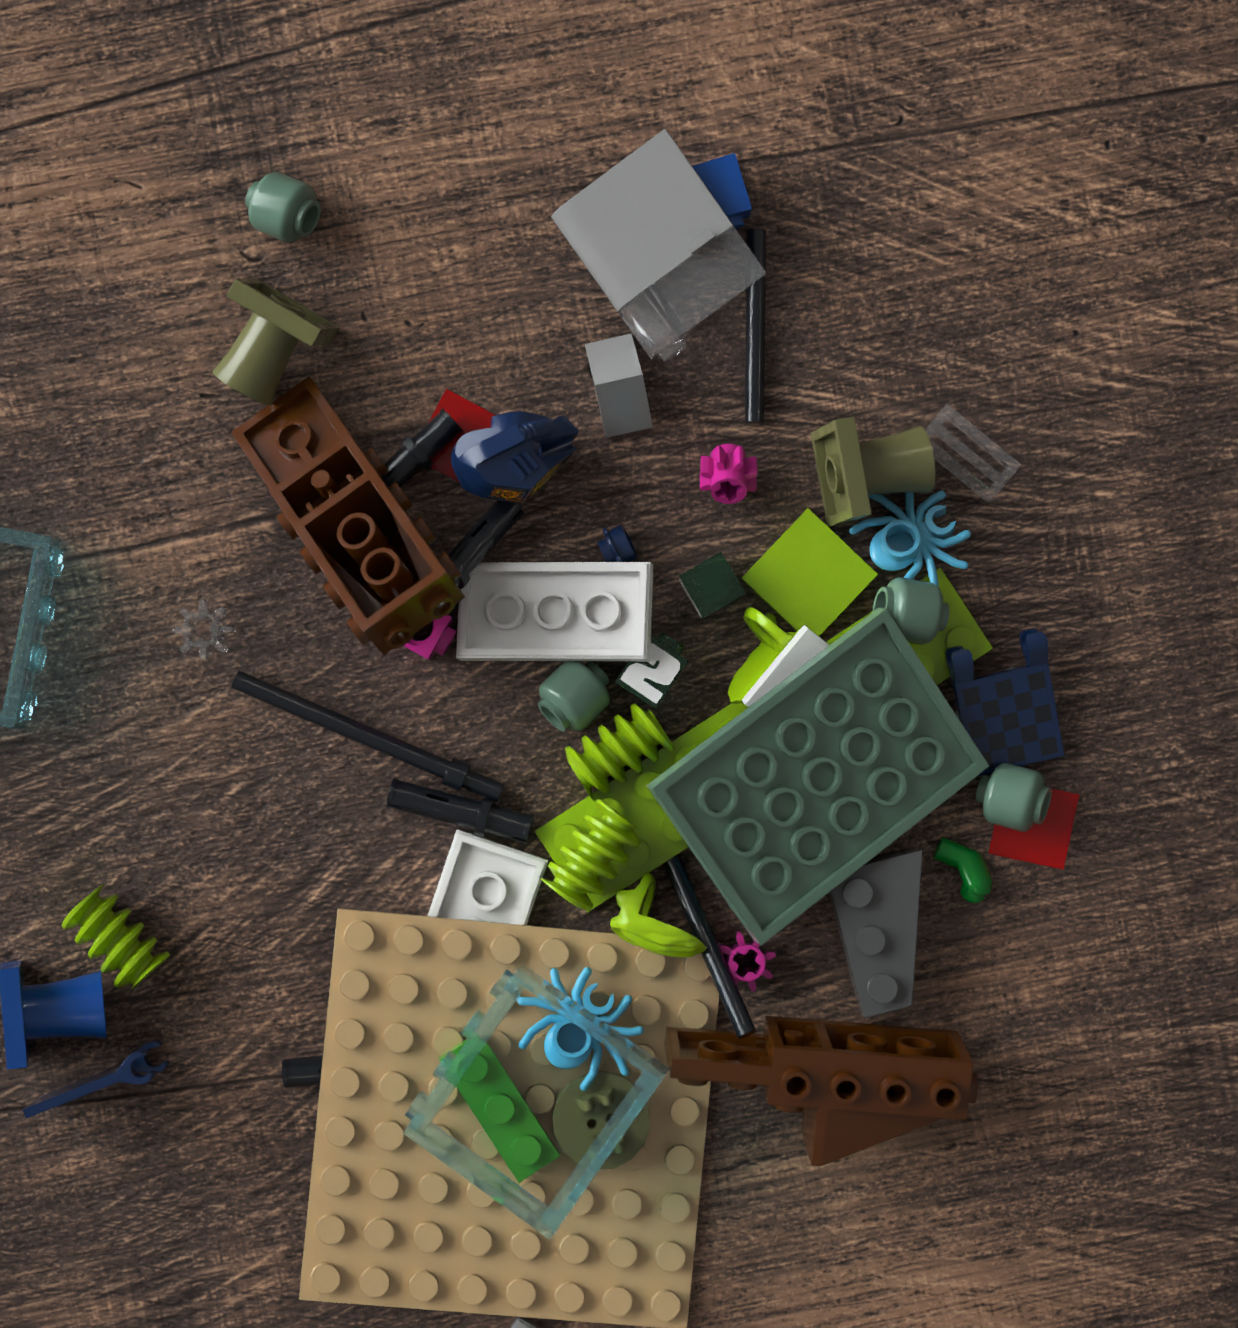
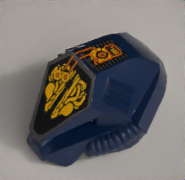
M523 411L495 415L491 418L490 428L474 430L460 437L452 449V468L464 490L486 499L522 504L531 498L573 456L577 448L572 446V442L578 435V429L575 428L565 415L559 416L554 420Z

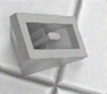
M632 334L585 344L606 439L652 429L653 425L643 373Z

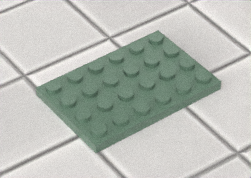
M879 607L650 782L647 787L756 943L762 946L987 769L989 764L888 610Z

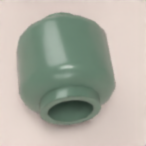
M274 171L265 175L260 181L254 182L246 194L245 204L249 208V221L257 231L280 241L293 243L302 237L309 236L317 226L321 205L317 201V195L313 187L305 182Z
M897 577L891 580L886 587H881L875 596L873 611L879 607L887 609L910 644L925 645L934 639L938 631H943L947 626L949 605L943 602V595L939 587L931 582Z
M565 661L541 683L539 687V696L541 698V701L538 703L539 710L555 728L562 732L567 729L582 731L608 708L610 695L606 685L609 683V678L598 665L591 661L586 665L579 661Z
M1002 763L994 769L991 776L986 774L981 777L976 792V802L983 803V816L987 822L1015 831L1026 832L1034 824L1041 825L1044 822L1051 802L1052 789L1046 786L1045 778L1039 771L1010 763Z

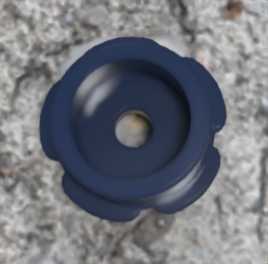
M622 524L611 530L607 526L603 528L605 538L598 541V545L606 562H633L639 559L635 547Z

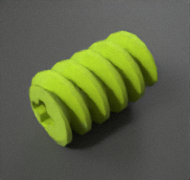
M635 703L630 706L632 722L627 721L619 714L615 715V733L602 724L598 726L600 738L598 744L584 735L581 737L584 750L582 754L570 746L565 748L569 765L593 801L592 787H596L604 794L611 792L608 781L609 776L621 784L627 782L624 766L627 765L635 772L641 773L643 771L641 755H645L654 763L660 760L657 750L658 744L670 752L676 750L650 709L646 712Z
M599 798L595 804L600 810L602 817L598 818L586 814L583 820L589 827L590 833L586 834L574 830L571 835L579 846L577 850L562 846L559 850L567 861L565 866L550 862L547 866L555 879L550 881L540 878L568 902L587 911H591L594 905L586 893L591 892L603 895L606 890L598 877L602 876L614 880L617 876V872L610 861L613 860L624 864L628 862L629 857L622 845L625 844L638 848L641 844L634 832V829L638 828Z
M102 884L67 914L61 926L65 930L81 926L74 941L81 945L93 940L94 943L87 956L90 959H95L106 955L107 957L100 969L102 973L107 974L119 969L120 972L113 985L119 989L132 984L131 989H133L156 970L170 954L168 951L155 956L151 954L157 939L153 936L139 941L138 937L144 928V924L139 922L127 927L125 922L131 913V909L127 907L114 912L112 908L119 896L113 893L101 898L99 894L104 886Z

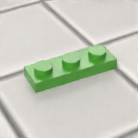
M480 1030L439 1057L442 1066L518 1183L560 1156L557 1148Z

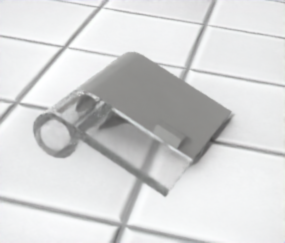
M666 129L662 130L564 203L551 216L651 360L660 356L664 362H667L678 355L688 346L684 338L689 335V330L767 275L765 269Z

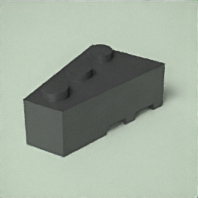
M917 847L871 859L829 892L859 1012L864 1018L912 1006L922 850Z

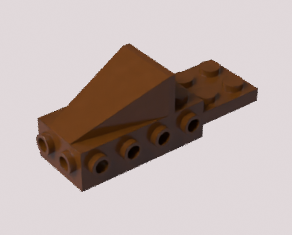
M310 376L276 399L272 405H268L231 432L282 510L276 516L277 520L292 540L300 537L305 547L299 550L312 571L316 575L323 571L329 580L323 585V588L339 610L346 606L353 617L346 622L363 646L372 641L383 655L392 649L400 648L407 644L417 631L434 619H440L449 614L455 604L465 598V595L455 582V580L462 576L456 565L445 551L438 556L434 553L430 545L436 542L437 539L421 516L415 520L412 519L406 510L412 507L413 504L397 482L388 487L382 476L389 472L387 467L373 448H370L365 453L362 451Z
M765 1016L763 1034H752L742 1039H738L736 1032L666 1027L665 1051L670 1078H676L680 1083L689 1086H703L708 1081L727 1082L730 1087L740 1090H752L757 1085H763L768 1105H774L776 1109L783 1112L798 1113L803 1111L801 1132L812 1166H823L944 1118L966 1120L968 1103H975L977 1099L978 1077L976 1073H972L973 1061L958 1031L776 1016Z

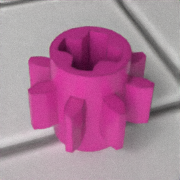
M722 444L712 450L710 457L701 456L700 490H711V495L715 501L724 504L737 503L745 498L747 491L755 492L757 490V457L746 458L743 446Z
M736 931L737 943L731 947L722 943L719 946L721 951L727 954L726 962L736 985L739 980L747 982L750 990L754 992L756 991L755 980L761 975L772 979V973L769 969L765 968V961L776 957V954L772 950L761 952L758 943L754 940L752 942L744 941L742 933ZM749 949L754 950L753 958L758 964L754 970L746 967L742 973L738 972L739 965L734 959L735 954L738 952L745 955Z

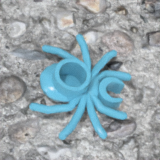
M938 491L923 501L917 507L916 514L914 510V493L905 492L907 516L902 509L884 495H869V498L881 503L895 514L898 519L892 516L869 518L849 529V533L855 535L868 527L887 524L885 528L877 532L872 538L869 547L870 556L879 568L886 571H899L914 561V565L903 578L914 579L923 567L924 559L930 582L939 587L936 567L931 553L938 559L956 568L967 569L969 565L968 562L958 560L937 548H948L961 543L971 536L969 530H964L952 536L956 521L951 522L950 525L944 528L937 527L933 523L935 518L946 514V506H933L945 498L946 494L944 491Z
M552 968L550 971L551 981L565 1007L559 1003L537 997H519V1005L537 1006L558 1013L547 1015L531 1026L519 1042V1048L525 1049L535 1034L551 1023H555L548 1031L544 1041L545 1055L551 1064L560 1069H572L581 1065L588 1058L592 1049L594 1051L589 1073L580 1085L582 1091L589 1089L598 1074L602 1057V1047L599 1041L614 1058L623 1076L629 1075L630 1071L624 1057L611 1039L604 1033L629 1037L643 1034L644 1028L642 1026L629 1028L606 1025L618 1020L631 1004L632 997L625 995L619 1005L609 1015H603L613 1007V993L605 1006L597 1007L593 1005L590 995L598 986V983H595L586 988L583 994V1003L580 994L586 981L592 974L591 968H584L579 975L571 992L572 1000L569 998L560 980L558 969Z

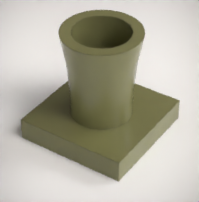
M258 278L235 279L226 296L253 313L230 350L212 370V373L220 381L257 402L272 405L281 377L299 340L311 347L331 344L340 327Z
M854 417L834 420L810 433L828 527L848 524L872 515L869 495L901 492L930 493L934 488V454L928 434L922 426H916L894 435L859 443Z

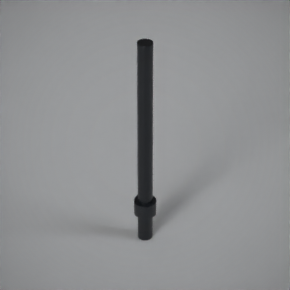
M238 671L233 680L232 689L442 778L443 785L457 791H461L463 787L495 802H498L505 784L470 770L471 765L453 757L452 761L446 760L242 671Z

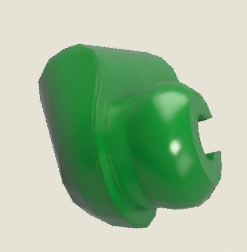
M941 837L935 849L933 859L959 870L963 881L960 894L966 901L970 903L982 902L985 896L991 892L993 883L983 856L973 849Z

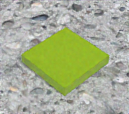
M807 508L741 579L794 630L798 631L803 625H806L815 634L820 636L878 573Z

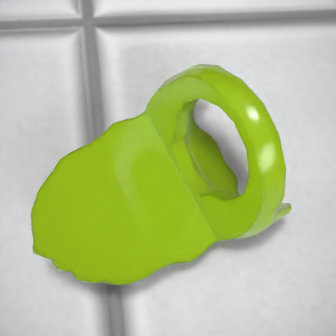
M748 607L745 610L743 619L761 643L750 653L731 681L728 696L733 704L743 703L742 699L798 632L785 633L777 626L776 618L773 614L767 613L764 615L752 607Z
M647 872L635 889L620 890L617 893L616 900L617 905L620 907V913L611 919L610 926L611 930L624 941L657 955L676 958L692 957L704 952L707 948L699 939L684 930L648 917L656 888V880L651 873Z

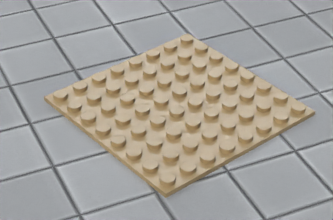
M338 908L299 1300L655 1328H687L711 1081H708L703 1086H689L680 1083L676 1078H670L665 1051L666 1027L716 1030L719 993L702 954L700 953L688 958L657 955L624 941L616 933ZM552 968L558 969L560 980L571 1000V992L579 975L584 968H591L592 974L586 981L580 994L582 1003L586 988L595 983H598V986L590 995L593 1005L597 1007L605 1006L609 1001V997L612 993L614 994L613 1007L603 1015H609L619 1005L625 995H630L632 1002L617 1021L606 1025L629 1028L642 1026L644 1028L643 1034L632 1037L604 1033L611 1039L624 1057L630 1071L629 1075L625 1077L641 1091L649 1108L650 1128L644 1146L630 1161L614 1169L593 1170L576 1164L561 1150L553 1133L552 1113L557 1095L572 1080L589 1072L593 1049L588 1058L578 1067L560 1069L551 1064L545 1055L544 1041L548 1031L555 1023H551L535 1034L525 1049L519 1048V1042L531 1026L547 1015L558 1014L555 1011L537 1006L519 1005V997H537L559 1003L565 1007L552 984L550 976ZM479 1030L560 1154L558 1158L520 1183L516 1180L439 1061L441 1055ZM599 1041L602 1047V1057L598 1072L609 1071L621 1074L616 1061ZM608 1114L606 1117L608 1122H612L615 1119L614 1114ZM590 1119L587 1122L589 1127H593L596 1124L594 1119Z

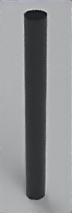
M765 229L747 230L745 423L751 424L764 423Z
M677 854L663 863L664 869L693 936L707 947L701 954L738 1039L748 1037L756 1032L755 1026L682 859Z

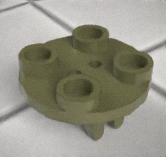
M609 1071L598 1072L589 1089L582 1091L580 1085L588 1073L572 1080L558 1093L552 1113L553 1133L561 1150L576 1164L593 1170L614 1169L630 1161L644 1146L650 1128L649 1108L641 1091L627 1077ZM608 1114L615 1115V1119L612 1122L606 1120ZM588 1120H596L595 1126L589 1127L587 1125Z

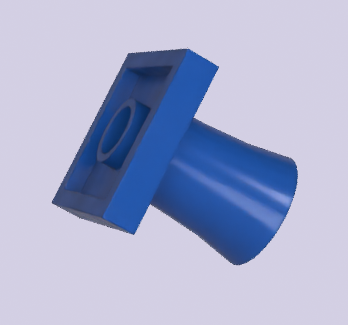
M22 960L1 963L0 996L7 1070L26 1068L28 1066L30 1039L48 1037L107 1038L101 970L76 978L24 986Z

